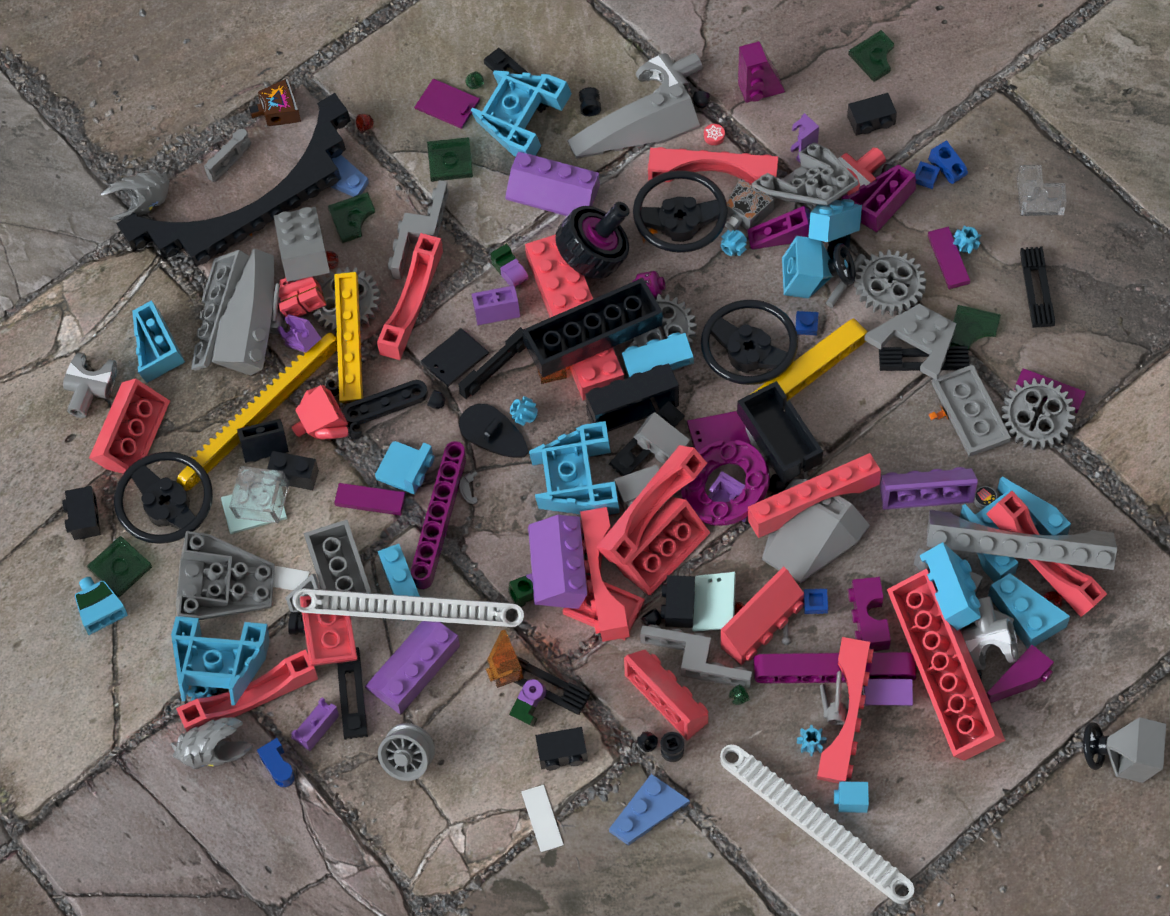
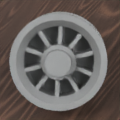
M409 723L394 726L378 748V759L382 768L390 776L403 781H412L421 777L435 755V745L431 736L421 727Z

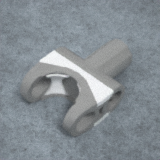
M663 53L643 64L637 70L636 77L641 82L646 80L661 82L662 84L653 93L680 82L688 91L690 84L685 78L702 70L703 66L696 53H692L675 63L668 54Z
M78 352L74 356L63 382L65 390L74 392L67 409L69 414L78 418H84L87 416L94 396L104 399L109 398L117 373V363L115 360L108 359L106 364L97 371H87L85 368L86 354Z
M991 597L978 599L981 605L979 607L981 618L975 621L976 626L963 629V638L976 669H985L986 652L991 645L998 646L1002 653L1005 654L1009 663L1016 662L1018 660V645L1012 621L1010 618L996 620Z

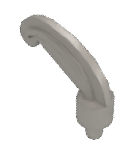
M476 471L466 474L460 480V492L464 500L469 504L477 503V498L471 496L469 483L477 475Z

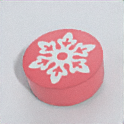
M710 124L704 129V140L709 145H719L724 141L725 130L721 125Z

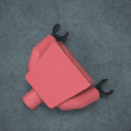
M328 380L326 386L320 385L305 392L300 405L296 408L300 421L292 426L296 436L301 437L306 432L316 439L347 437L348 434L352 439H359L362 436V431H353L360 428L359 423L353 422L350 428L346 427L348 422L334 396L339 394V386L334 387V380Z

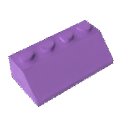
M518 151L511 167L505 199L568 216L578 207L593 205L600 187L599 173Z
M963 467L944 471L942 469H934L930 472L910 471L905 474L890 472L881 475L880 479L882 508L885 510L973 503L978 484L977 478L972 468L965 469Z
M555 515L529 524L528 533L534 604L579 609L587 596L580 517Z
M422 621L365 685V688L401 715L460 647L458 635L440 622Z

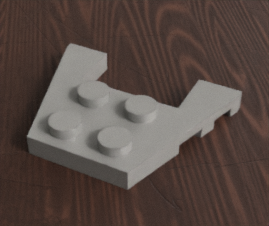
M918 304L867 332L864 341L882 349L893 336L904 340L929 354V357L921 364L920 371L938 380L956 330V323Z

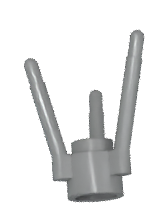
M279 283L275 285L270 334H279L278 326L287 330L285 318L283 319L282 314L277 313Z
M841 671L837 672L835 702L831 703L830 707L828 706L825 687L823 684L820 685L824 718L831 725H844L849 709V699L846 708H844L845 704L840 703Z

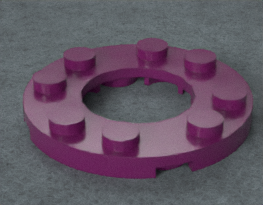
M721 440L704 447L698 453L707 464L693 481L681 488L682 498L688 501L702 522L710 525H730L747 518L748 506L764 500L769 488L770 474L765 459L754 446L741 440L729 442ZM726 464H735L743 468L746 473V485L737 498L731 499L729 502H714L708 497L706 482L713 470Z

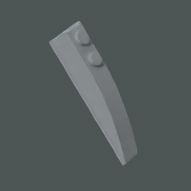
M682 82L616 110L567 141L576 159L600 155L604 151L609 150L616 152L631 146H635V148L644 147V144L653 142L661 144L700 128V124L691 97Z
M257 249L252 250L242 271L243 275L240 281L237 282L235 292L232 298L229 299L227 309L219 321L212 363L250 376L262 370L264 366L274 295V255Z
M240 250L217 257L213 261L202 297L205 308L200 311L199 319L203 321L202 326L197 329L196 336L200 340L194 348L191 367L194 371L206 368L212 362L219 321L227 309L229 299L232 298L236 284L240 281L243 275L242 271L249 259V255Z

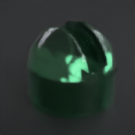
M475 71L466 77L465 83L470 89H478L483 86L484 79L479 72Z
M740 684L735 686L729 693V698H734L732 703L735 705H741L749 701L747 691Z

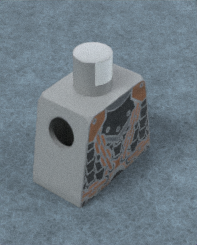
M740 179L727 201V218L729 219L726 221V228L730 231H735L739 226L747 230L755 227L774 210V198Z

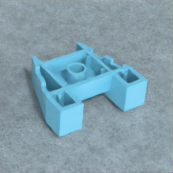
M494 70L493 75L498 86L483 111L472 108L471 112L476 122L513 156L516 157L518 151L536 156L541 144L537 135L525 130L540 102L562 111L572 94L566 81L549 74L537 76L531 75V73L510 74L509 71Z
M606 421L582 425L568 435L563 434L557 437V440L547 445L542 444L529 451L532 466L544 465L547 492L535 494L538 509L580 514L581 511L607 507L609 515L620 513L615 481L596 485L592 483L589 456L611 453Z
M1004 477L1000 478L997 488L1001 496L977 514H974L966 504L962 505L960 518L999 529L986 513L1009 492L1013 491L1028 507L1032 521L1040 535H1068L1071 523L1056 507ZM977 553L983 571L994 583L1008 574H1016L1019 562L1014 557Z
M176 616L171 637L182 701L186 700L189 686L229 689L231 705H236L266 660L270 643L268 625L244 622L240 640L201 637L199 618Z

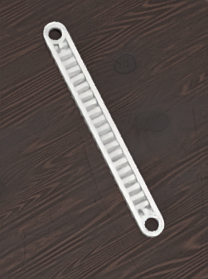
M300 589L295 592L292 599L293 605L298 611L315 614L516 627L521 624L524 618V612L520 606L513 603L323 589ZM302 594H308L311 597V603L307 607H301L298 603V599ZM513 608L517 611L518 616L516 620L510 622L506 619V612Z
M732 744L722 749L720 755L721 765L891 900L898 904H905L912 899L914 885L906 876L899 872L898 868L891 866L889 861H885L881 855H877L873 849L868 848L866 843H862L858 837H854L850 831L845 830L843 825H839L835 819H831L821 808L816 807L812 801H808L798 790H794L790 784L785 783L784 779L779 778L775 772H771L767 766H763L761 761H757L753 755H749L739 746ZM730 752H734L739 756V759L735 763H730L726 760L725 756ZM898 885H904L908 888L909 893L906 896H899L896 894L895 888Z

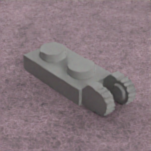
M239 129L232 134L233 138L223 145L221 150L204 165L209 180L216 182L250 147L251 141L248 138L246 129Z

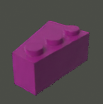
M760 41L739 47L738 85L746 103L756 102L762 98L785 92L778 72L768 58Z
M896 165L877 176L876 180L872 183L860 186L858 191L851 195L846 194L842 199L854 200V204L862 205L860 223L878 232L916 190V174L900 165Z

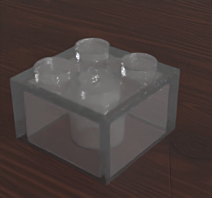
M240 466L229 508L238 519L279 523L289 481L283 471Z

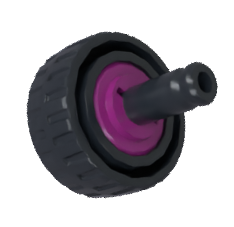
M616 202L614 207L608 212L592 206H581L574 209L559 225L555 236L558 251L566 263L575 271L589 278L603 279L613 274L629 253V240L620 225L625 217L629 215L628 206L623 202Z

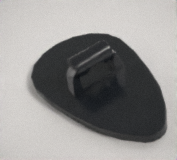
M475 404L463 411L459 418V429L467 441L487 451L506 457L522 458L528 454L526 441L522 434L495 407L488 404Z

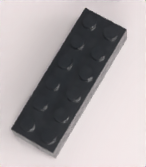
M640 278L523 329V343L543 378L662 326L663 312L645 280Z

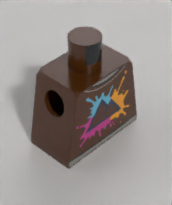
M289 79L282 80L258 92L260 103L249 106L252 119L264 116L267 126L301 122L299 109Z

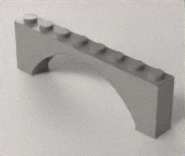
M929 511L927 526L928 547H935L943 542L951 550L1114 570L1117 545L1114 533L1090 530V532L1074 535L1024 534L976 524L953 515L951 512Z

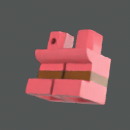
M314 277L299 279L295 282H287L286 278L280 280L279 297L281 303H279V308L285 317L289 314L300 317L307 314L306 310L312 312L326 306L321 285Z

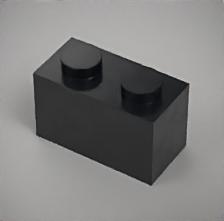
M889 93L849 103L847 117L857 136L869 134L881 128L887 129L895 125L897 112Z
M281 418L237 429L245 463L271 457L272 451L289 452Z
M272 451L266 471L270 483L277 482L281 485L313 491L319 469L316 459Z
M92 486L66 490V499L62 500L64 512L68 513V519L65 520L67 533H71L74 540L100 536L97 499Z
M667 575V583H662V597H666V605L661 604V618L665 619V627L693 628L695 576Z
M582 727L535 735L541 770L552 771L564 765L579 766L583 762L588 761Z

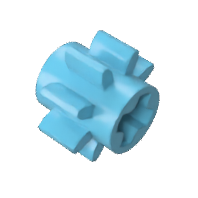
M963 226L962 231L956 230L953 245H956L960 252H968L970 254L972 249H978L981 235L978 234L975 228Z
M727 230L721 236L723 240L720 246L727 255L735 256L737 254L740 256L747 250L745 248L747 238L741 231L733 230L731 232Z
M523 396L522 400L516 399L510 407L511 418L523 426L526 422H533L538 413V409L535 407L536 403Z
M191 686L187 694L189 697H192L191 701L197 698L210 697L212 694L217 693V690L213 687Z
M810 725V728L807 730L801 728L800 734L802 737L797 738V744H802L801 753L806 751L810 753V756H813L816 751L823 752L821 744H826L827 738L821 737L822 728L817 730L813 728V725Z

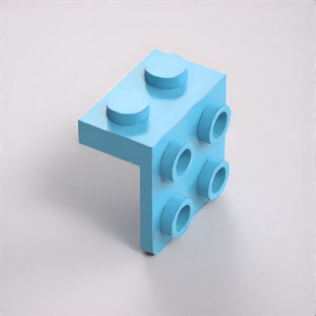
M397 441L392 442L375 473L376 480L415 495L418 487L424 481L428 468L434 462L435 456L433 455L432 446L423 443L420 450H417Z

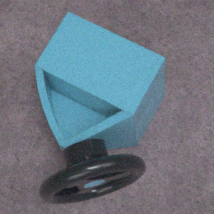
M796 236L782 257L783 292L786 296L810 298L833 276L839 275L845 285L850 286L855 281L854 261L849 249L843 243L836 244L834 258L830 259L822 241ZM840 250L843 252L844 257L840 255Z

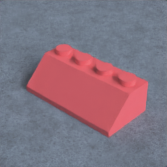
M136 378L122 382L89 459L107 470L123 474L133 463L147 456L170 400Z
M671 497L649 521L640 539L639 547L624 566L615 565L626 578L647 595H651L667 579V575H670L710 534V531L687 500Z
M784 566L721 629V649L741 666L746 660L751 661L757 654V649L762 644L764 646L767 645L772 639L773 633L777 629H783L789 621L788 618L793 613L797 614L804 606V592Z
M645 649L624 657L625 676L687 741L708 724L709 712L701 702L697 703L692 698L693 695L687 687H681L676 682L677 678L670 670L666 671L661 666V661L655 654L652 653L650 655Z

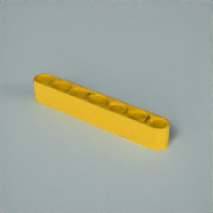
M850 319L792 362L783 374L764 383L754 392L777 381L786 394L787 401L863 345L866 342L864 341L865 334L868 331L856 319Z

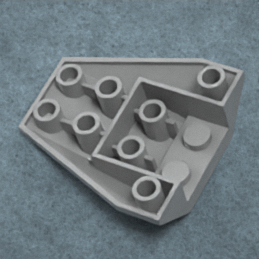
M814 142L799 152L801 167L783 179L766 173L752 183V187L784 201L829 205L857 186L858 180L828 148Z
M793 478L785 490L803 483L807 479ZM839 495L831 497L805 509L786 522L780 529L769 533L762 560L777 570L784 566L794 580L801 584L854 547L870 525L852 503Z
M186 531L179 566L176 597L177 616L204 620L271 608L275 564L210 534Z

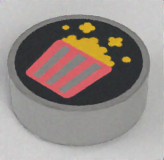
M982 486L976 490L974 503L978 508L983 509L997 499V493L991 487Z

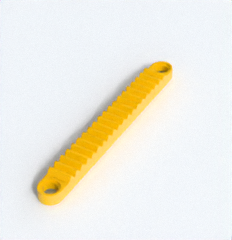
M328 333L306 353L304 352V356L298 355L297 362L291 361L292 367H285L286 373H279V379L273 378V385H266L267 391L261 390L260 397L254 396L255 402H248V409L242 408L241 415L235 414L236 420H229V427L223 426V432H216L217 438H210V445L204 444V450H197L198 456H191V458L202 465L208 474L240 443L237 429L260 424L337 351V336L333 333ZM189 466L181 471L176 480L177 483L183 486L185 491L192 489L201 481L197 473Z

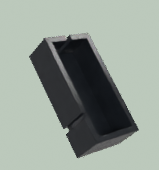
M669 363L657 365L643 373H635L624 380H615L610 385L602 388L596 387L591 389L588 393H585L587 416L590 423L606 421L607 431L609 432L645 419L654 412L656 413L650 399L651 397H654L659 410L668 401L675 407H678L679 384Z
M777 381L737 401L738 416L782 483L799 476L801 469L806 472L822 464V448L790 400L787 401V396Z

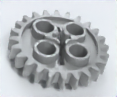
M890 250L887 251V255H883L879 251L878 257L871 254L870 261L864 259L863 265H859L854 285L857 287L856 295H860V302L866 301V308L874 306V313L880 309L882 315L886 311H889L890 316H893L894 311H897L900 315L903 309L907 311L911 309V305L914 307L918 301L922 300L926 288L925 272L920 271V264L914 265L915 258L907 260V253L901 257L899 256V251H896L895 255H891Z
M346 267L345 272H342L340 268L337 269V274L351 272L349 267ZM355 268L353 272L358 274L359 292H363L359 295L360 330H362L361 324L364 323L369 326L368 319L376 318L373 312L380 311L377 304H381L379 297L381 293L377 289L376 281L373 282L374 280L371 275L367 276L364 270L359 274L358 269ZM330 271V277L322 276L324 283H319L326 306L314 310L313 315L318 320L320 326L324 325L327 331L332 328L334 334H337L336 307L328 310L331 306H336L335 275Z
M658 294L656 301L663 315L666 313L673 315L669 319L663 317L662 329L664 330L665 338L667 339L674 332L686 333L689 345L693 346L691 338H696L694 330L697 327L693 323L695 316L690 315L691 308L685 309V302L678 305L677 297L670 301L668 294L665 300ZM655 328L627 342H632L630 347H641L647 345L646 343L652 339L662 340L660 329Z
M1033 378L1032 384L1029 385L1024 380L1023 388L1016 385V392L1010 390V398L1004 399V403L1007 406H1002V412L1006 413L1002 415V421H1008L1004 425L1006 429H1011L1009 431L1010 437L1016 435L1015 443L1023 440L1024 448L1028 443L1032 444V450L1036 448V445H1040V448L1044 450L1047 443L1053 448L1054 440L1060 444L1062 442L1061 436L1067 438V430H1072L1073 428L1070 422L1075 421V416L1071 415L1075 413V407H1069L1072 405L1073 399H1066L1068 391L1061 393V385L1054 388V381L1046 385L1045 379L1042 378L1040 384H1037L1036 379ZM1028 397H1035L1038 402L1032 404L1026 399ZM1047 397L1042 414L1039 415L1034 430L1030 431L1029 429L1033 424L1035 414H1037L1043 398ZM1050 405H1055L1059 408V410L1057 412H1051L1048 410L1047 407ZM1026 416L1029 422L1021 423L1018 418ZM1043 424L1048 425L1050 430L1046 432L1041 431L1039 426Z

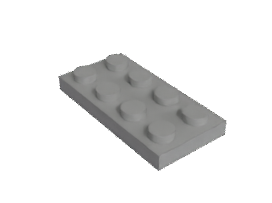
M974 365L942 375L938 380L932 379V385L969 457L1010 442L1011 437Z

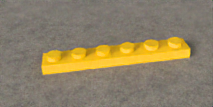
M356 272L334 274L339 401L341 403L354 402L363 398L358 274Z

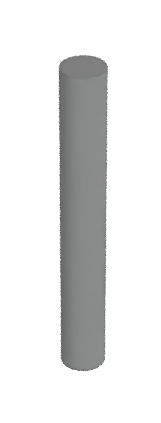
M859 254L854 261L855 272H858L859 265H863L864 259H866L863 254ZM840 281L826 301V305L833 308L848 285Z

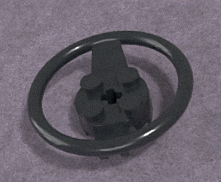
M684 170L665 172L649 180L638 192L633 205L634 222L642 237L659 249L676 253L692 252L712 243L724 229L728 216L727 202L721 189L704 175ZM673 179L696 181L707 187L717 199L697 204L693 197L678 196L665 199L661 207H642L645 197L654 187ZM718 219L715 227L708 235L698 241L687 244L665 242L655 237L646 228L659 230L663 235L665 233L666 236L671 237L672 241L684 242L691 240L700 231L701 227Z
M740 300L721 307L708 319L701 334V351L708 366L723 379L742 385L762 384L777 378L792 364L798 349L797 331L789 316L775 305L759 300ZM745 308L760 309L771 313L787 329L789 335L788 352L771 346V337L762 329L751 327L748 324L737 328L722 317L735 310ZM710 335L728 350L730 363L738 371L749 373V371L763 370L764 368L773 370L756 376H742L727 371L716 362L711 353Z
M177 452L150 454L133 463L121 476L114 495L115 513L122 527L139 540L155 544L178 541L185 538L186 531L194 532L206 519L212 505V483L202 465L187 455ZM159 461H176L189 466L197 473L203 485L204 498L201 509L196 517L189 509L190 499L183 486L167 477L160 479L147 465ZM131 478L142 494L143 508L150 521L159 527L161 525H171V527L178 529V531L161 535L150 534L139 530L129 521L123 507V496ZM166 501H169V502H170L169 505H166V504H163V503H165Z

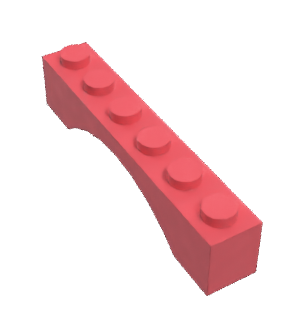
M664 147L650 148L648 181L657 175L669 171H718L734 175L752 185L754 181L766 173L777 177L778 156L666 149Z
M420 233L413 251L411 265L402 294L392 315L384 324L377 341L380 355L401 360L443 253L441 238Z
M679 445L596 546L609 562L624 566L637 551L642 534L654 514L673 494L693 481L706 466L707 462L693 447Z
M868 453L748 506V522L757 537H763L780 529L794 516L823 500L842 494L862 493L880 485L881 470L872 455Z
M1013 491L1009 492L986 513L1000 530L1040 535L1032 521L1028 507ZM1028 559L1080 617L1107 595L1091 576L1076 570L1069 564Z
M607 507L581 511V534H584L585 540H582L583 554L587 553L588 560H584L586 574H591V579L587 580L589 594L594 593L595 598L590 600L592 613H597L598 620H594L596 634L601 633L602 642L630 637L624 605L611 595L601 578L603 554L596 546L611 529Z
M842 637L838 666L844 675L848 687L849 709L845 724L839 735L821 753L817 780L839 783L846 782V778L851 779L854 765L849 764L850 755H856L858 742L853 741L855 732H860L862 719L857 718L859 709H864L866 695H861L862 687L868 686L870 672H865L866 664L872 663L874 649H869L870 642Z
M305 649L285 658L269 672L250 682L236 705H231L230 693L226 692L215 696L197 698L176 708L186 732H188L190 729L200 727L211 720L237 717L318 680L314 666H310L309 656Z

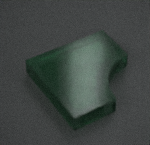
M880 30L848 51V55L875 82L891 71V67L887 62V55L894 48V43Z
M368 192L328 205V210L342 243L362 237L361 229L363 222L375 213V208Z
M958 305L953 321L956 323V330L950 346H968V350H970L972 344L978 339L987 336L996 337L1001 315Z

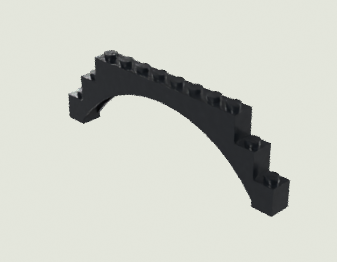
M336 93L317 103L319 109L318 120L306 151L291 172L271 191L239 210L207 220L165 222L138 217L135 213H132L116 224L133 252L144 248L152 241L164 259L174 256L179 250L184 249L194 266L197 267L200 264L207 263L210 258L218 253L225 252L236 242L243 241L251 233L263 229L266 224L274 220V215L296 209L304 201L316 197L327 187L337 184L341 180V176L331 159L339 157L346 150L344 141L337 132V129L345 127L351 119L348 110Z

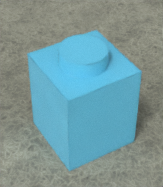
M839 782L838 790H834V804H838V812L867 813L869 806L868 782Z

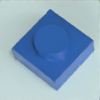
M920 161L915 172L916 184L933 189L940 173V167Z
M797 311L795 327L797 334L817 336L819 312Z
M804 589L805 614H828L827 589Z

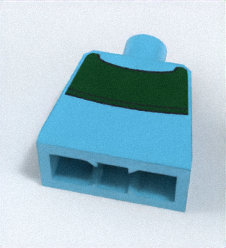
M85 577L80 580L79 585L82 591L75 594V599L82 623L88 635L128 616L122 602L105 581L95 584L91 577Z

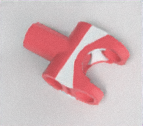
M873 147L857 161L848 153L838 158L858 180V185L849 190L847 194L851 195L858 191L860 186L868 185L876 180L872 173L886 162V157L880 149Z

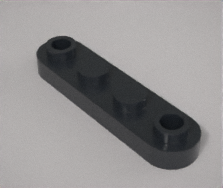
M412 380L351 402L343 408L342 413L348 425H351L353 422L363 424L423 402L428 396L427 386L421 380ZM415 392H420L417 396L413 395ZM354 414L358 415L356 418H351Z

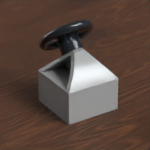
M1139 717L1114 734L1104 736L1100 726L1095 722H1090L1086 726L1083 735V750L1086 762L1091 769L1098 770L1104 763L1105 755H1109L1116 777L1143 783L1163 769L1166 724ZM1095 754L1098 755L1096 763L1093 760Z

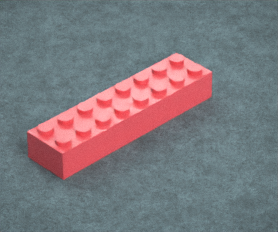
M556 234L525 244L527 261L550 318L593 299L584 275L569 266L559 253L555 241ZM613 347L569 366L582 400H586L585 393H588L593 388H602L610 385L615 380H624V373Z
M925 569L888 588L887 591L954 757L965 761L1006 740L961 630L957 631L944 619L935 593L938 592L935 581H929L927 574L931 571Z

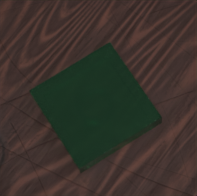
M469 137L427 142L431 182L473 177Z
M119 536L90 562L87 568L100 581H105L114 594L120 597L152 568V565L122 536Z

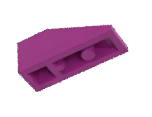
M802 206L748 229L750 248L754 250L791 244L796 236L808 237L811 211Z
M1031 645L987 692L990 704L1035 688L1041 681L1047 682L1053 674L1052 667L1054 661L1034 645Z

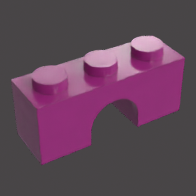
M880 577L852 580L851 588H848L849 602L854 604L851 616L852 622L857 623L858 631H855V639L870 642L869 649H874V651L888 650L891 643L888 620H876L868 614L870 609L882 607L884 597Z

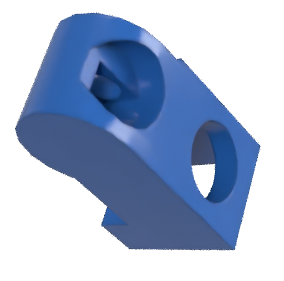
M947 140L931 149L928 160L932 165L940 167V171L943 172L949 183L954 184L968 175L965 164Z
M278 738L257 749L260 759L275 783L280 787L290 786L295 780V775L291 765L280 756L285 752Z

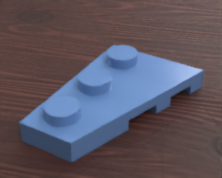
M342 155L332 158L331 160L339 170L341 180L331 188L359 199L369 184L368 178Z
M651 774L609 828V832L627 845H630L652 830L655 825L663 820H667L677 810L689 805L690 800Z

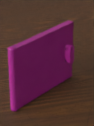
M432 79L414 108L462 129L472 114L471 109L476 108L480 98Z
M737 411L687 420L693 446L697 452L721 440L724 442L741 440L751 445L745 429L746 426L738 416Z

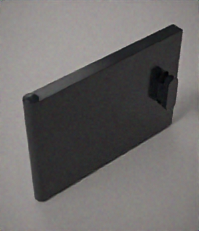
M459 328L458 331L421 360V364L449 387L487 356L489 351L466 331Z

